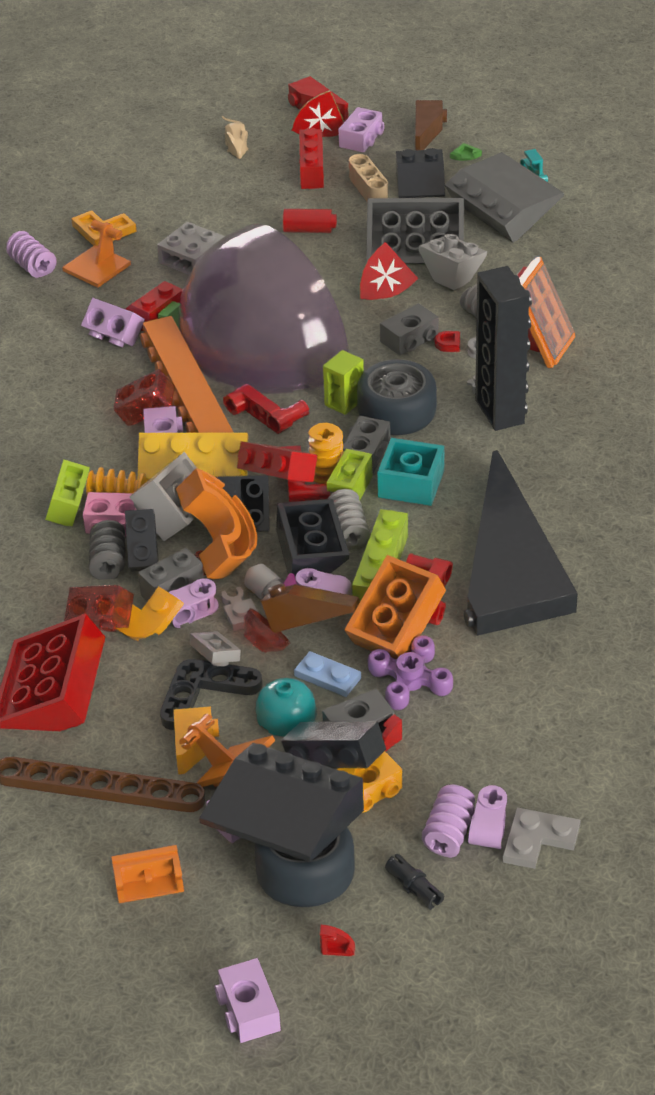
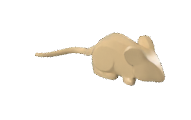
M222 116L223 119L234 122L225 126L227 152H230L237 159H241L248 150V132L245 130V125L240 121L230 120Z

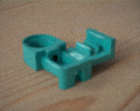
M537 150L524 151L527 158L521 159L520 164L548 182V176L543 173V158Z

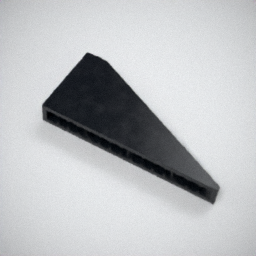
M498 450L492 452L467 597V610H464L465 623L467 627H473L477 636L577 613L578 593Z

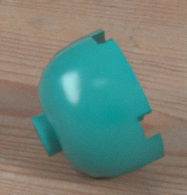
M280 678L269 682L260 691L256 701L255 709L258 724L267 729L268 733L275 736L285 737L300 722H315L317 707L314 695L303 682L297 679Z

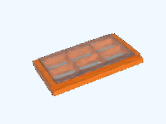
M536 257L519 279L521 285L530 292L532 298V305L529 306L530 331L547 368H553L576 336L542 258Z

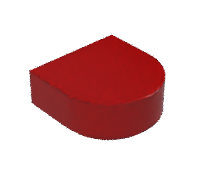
M443 331L438 333L434 338L435 347L443 352H460V331Z

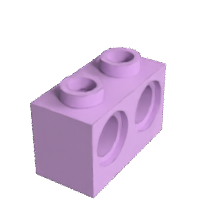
M357 107L339 128V147L365 152L369 146H373L375 138L378 135H382L384 131L382 112Z
M92 298L81 326L90 330L88 335L103 340V337L106 336L110 338L109 343L123 348L124 344L130 346L135 344L145 319L131 311Z

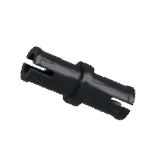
M395 854V858L391 856L388 859L385 869L404 885L403 889L408 894L412 893L429 910L435 908L432 902L436 905L443 902L444 894L425 878L427 876L422 870L412 867L400 854Z

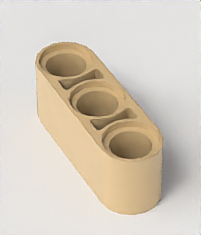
M364 154L352 155L349 158V178L364 199L368 202V198H388V181L371 159Z

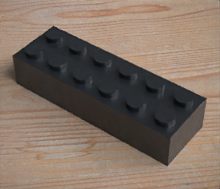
M509 266L477 272L475 401L495 431L525 424V414L528 413L525 400L526 393L529 391L526 373L529 372L527 351L530 350L528 329L531 328L529 306L532 305V298L530 292L524 289L519 277L514 275Z

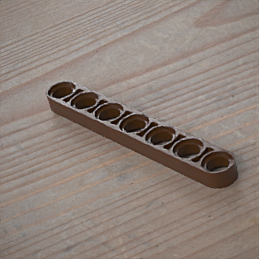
M4 757L0 759V784L4 786L181 812H195L200 810L205 804L204 789L201 785L194 782L19 757ZM9 768L17 770V772L11 776H4L1 774L4 770ZM36 773L47 774L42 780H33L31 778ZM67 777L77 779L76 782L70 785L61 783ZM98 781H103L107 783V785L101 789H95L91 787L92 784ZM126 786H135L138 788L133 793H124L121 791ZM158 790H165L168 792V794L162 798H156L152 796V794ZM189 794H194L199 797L194 802H185L184 800H182L183 797Z

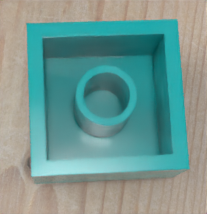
M391 438L377 472L378 498L432 506L444 473L445 446Z

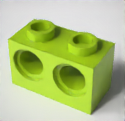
M342 350L323 365L325 406L344 415L357 406L358 381L364 373L362 358Z
M63 459L45 520L64 526H73L90 467Z

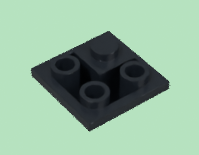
M269 476L216 477L225 484L223 489L231 497L237 495L252 517L256 532L270 531Z

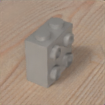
M185 222L157 244L160 264L196 278L226 255L225 236L189 222Z

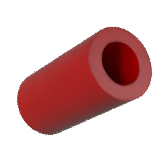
M284 208L283 211L284 232L331 233L332 228L337 227V214H332V209Z

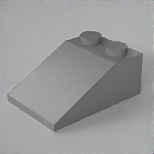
M185 452L130 496L137 510L154 509L156 532L163 541L183 529L195 518L194 515L183 511L176 488L197 468Z

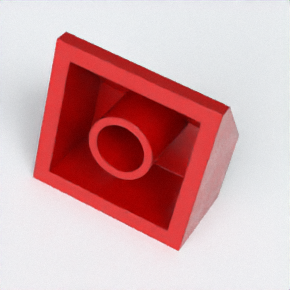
M164 281L126 307L125 310L139 315L145 319L144 322L158 319V313L174 301L181 304L183 314L185 313L183 289Z

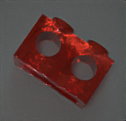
M158 369L117 389L113 410L127 426L135 425L144 420V409L172 406L174 385Z
M119 585L70 587L64 621L87 614L102 631L116 632L117 628H129L134 594Z

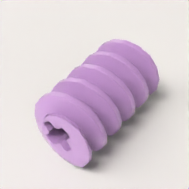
M25 231L15 232L7 242L6 251L9 257L24 268L25 271L29 272L31 276L35 278L42 277L54 270L57 263L55 255L29 235V233Z
M446 785L440 789L437 799L433 804V809L430 812V817L426 822V827L422 831L423 843L430 851L449 858L457 856L460 846L464 841V836L467 833V827L471 823V817L475 813L473 805L475 796L472 792L458 785Z

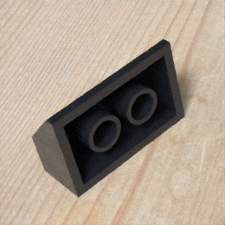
M333 499L277 503L276 532L288 575L292 573L296 578L298 571L306 568L331 574L349 560V551Z

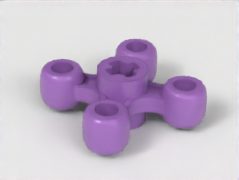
M428 636L416 637L412 641L411 652L404 653L397 659L392 658L383 649H376L369 654L368 669L373 676L385 677L391 675L396 679V682L390 683L385 691V700L393 710L404 709L409 703V691L417 690L422 686L429 687L432 693L437 696H446L452 691L453 676L448 669L436 668L430 670L424 665L430 662L435 655L434 642Z

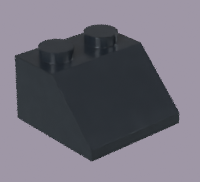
M428 148L426 150L405 149L403 151H396L398 198L445 197L442 149Z

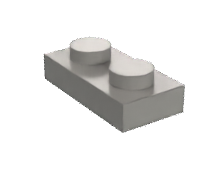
M218 631L190 633V645L209 660L211 664L227 666L229 662L240 661L241 650Z

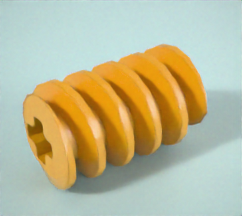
M326 422L314 425L308 432L310 435L308 439L309 453L318 455L314 482L318 484H327L329 477L344 453L342 430L338 426Z
M99 467L97 474H94L93 470L88 474L86 495H88V492L133 494L147 482L146 474L141 473L139 480H136L135 472L131 471L128 479H126L124 470H120L118 477H115L114 469H110L107 476H105L104 468Z

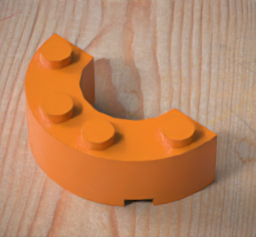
M196 468L176 488L183 511L199 519L208 529L213 539V542L199 555L207 578L222 579L229 576L256 549L257 532L251 515L237 495L231 497L223 489L225 484L222 481Z

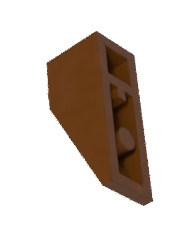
M416 100L415 150H424L443 130V123L447 122V109H443L442 100Z
M278 584L268 589V593L261 600L272 633L353 613L358 607L360 599L357 596L297 584L286 587L285 584Z

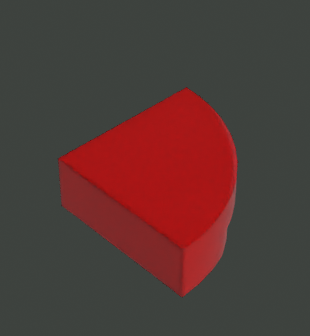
M395 714L383 724L386 727L382 734L386 746L385 752L402 740V719Z
M321 924L320 948L322 955L352 956L355 954V942L350 935L339 928Z

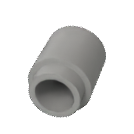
M257 564L249 568L244 580L245 586L261 600L268 593L270 587L284 583L279 576L264 564Z

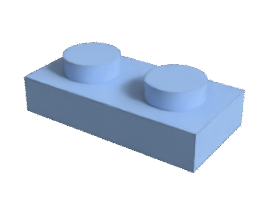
M309 651L294 669V676L347 697L360 681L361 671Z

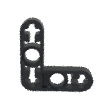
M184 660L176 669L161 707V723L166 729L175 730L174 718H169L173 717L175 707L178 709L194 708L200 689L240 695L257 694L263 686L262 674L259 670L251 667L231 664L216 666L211 664L210 661ZM191 671H196L192 672L190 676V681H187L186 674H189ZM217 675L228 677L224 681L213 680V677ZM180 692L190 693V696L187 698H177L175 695Z

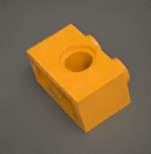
M385 751L368 768L336 769L363 778L364 811L362 813L369 811L378 801L386 797H394L402 789V768Z

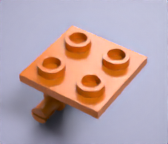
M94 219L91 222V229L100 232L98 246L94 245L63 266L62 269L63 272L99 288L129 267L131 261L114 254L112 238L120 240L123 235L121 233L123 232L113 228V225L108 222L102 223Z
M205 714L198 722H194L188 727L187 734L179 740V743L183 744L181 747L189 750L195 742L198 743L212 767L199 779L197 784L202 787L213 784L214 787H217L234 759L252 743L262 744L269 748L275 742L273 735L235 745L227 750L207 731L214 725L215 720H210L213 717Z

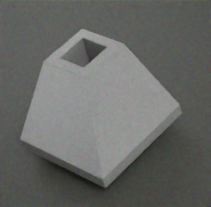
M446 234L441 238L430 240V242L419 246V252L433 280L452 290L467 284L487 256V251L478 248L477 244L464 242L453 234Z

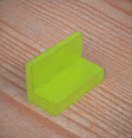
M345 449L327 481V491L336 492L340 489H350L358 494L360 500L373 478L372 454Z

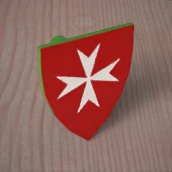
M330 90L309 100L301 108L294 120L291 131L299 134V130L315 128L322 129V137L339 135V128L343 125L344 120Z
M386 242L372 254L362 271L360 299L376 300L391 298L402 293L418 279Z

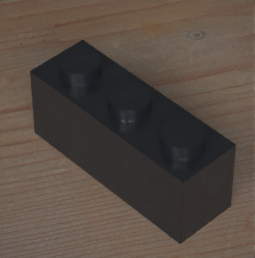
M378 721L300 722L281 740L285 753H290L293 756L312 762H318L330 768H368L386 750Z

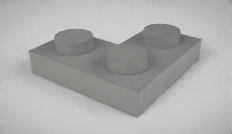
M517 808L504 851L503 863L535 869L542 844L574 850L581 820Z

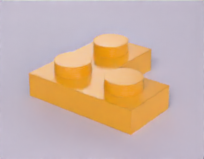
M93 211L71 218L72 226L93 246H98L100 232L91 229V222L94 219L102 223L108 222L112 224L113 228L123 232L121 233L123 234L122 237L137 232L136 223L124 213L105 221Z

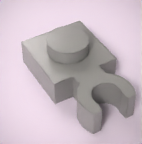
M236 587L237 595L234 597H230L226 591H222V602L225 605L223 606L224 614L233 631L261 624V617L252 599L244 600V592L241 587Z

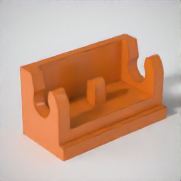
M177 845L111 856L119 903L184 892Z

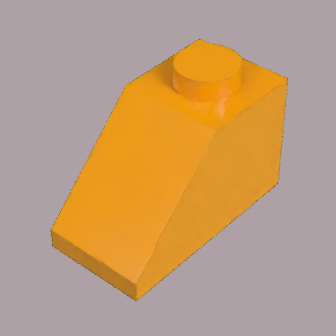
M211 706L174 710L178 775L185 774L206 756L197 742L189 750L181 747L183 744H180L179 740L187 734L188 727L192 723L198 722L205 714L212 716ZM214 719V725L207 731L213 737H219L218 719Z

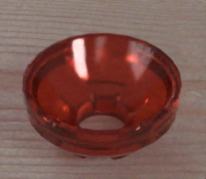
M248 609L243 620L245 631L243 635L256 648L265 653L267 651L278 652L284 651L291 644L290 640L281 631L274 633L271 630L268 619L256 610Z

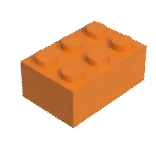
M387 555L348 622L345 632L355 645L371 652L376 649H383L392 658L397 659L400 655L411 652L412 641L416 637L421 636L446 589L438 575Z

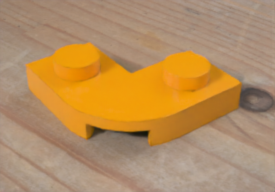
M158 586L142 610L121 597L104 621L130 639L139 641V639L149 637L154 633L160 635L168 627L184 603Z

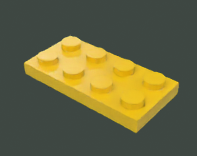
M139 433L138 480L141 473L146 474L147 481L150 480L183 452L187 454L198 469L214 477L248 476L247 470L237 469L241 441L248 442V433Z

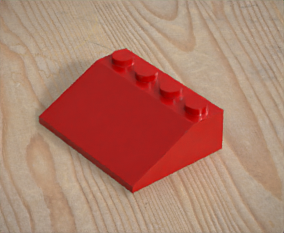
M87 614L14 640L0 686V729L60 732L85 723L106 638Z

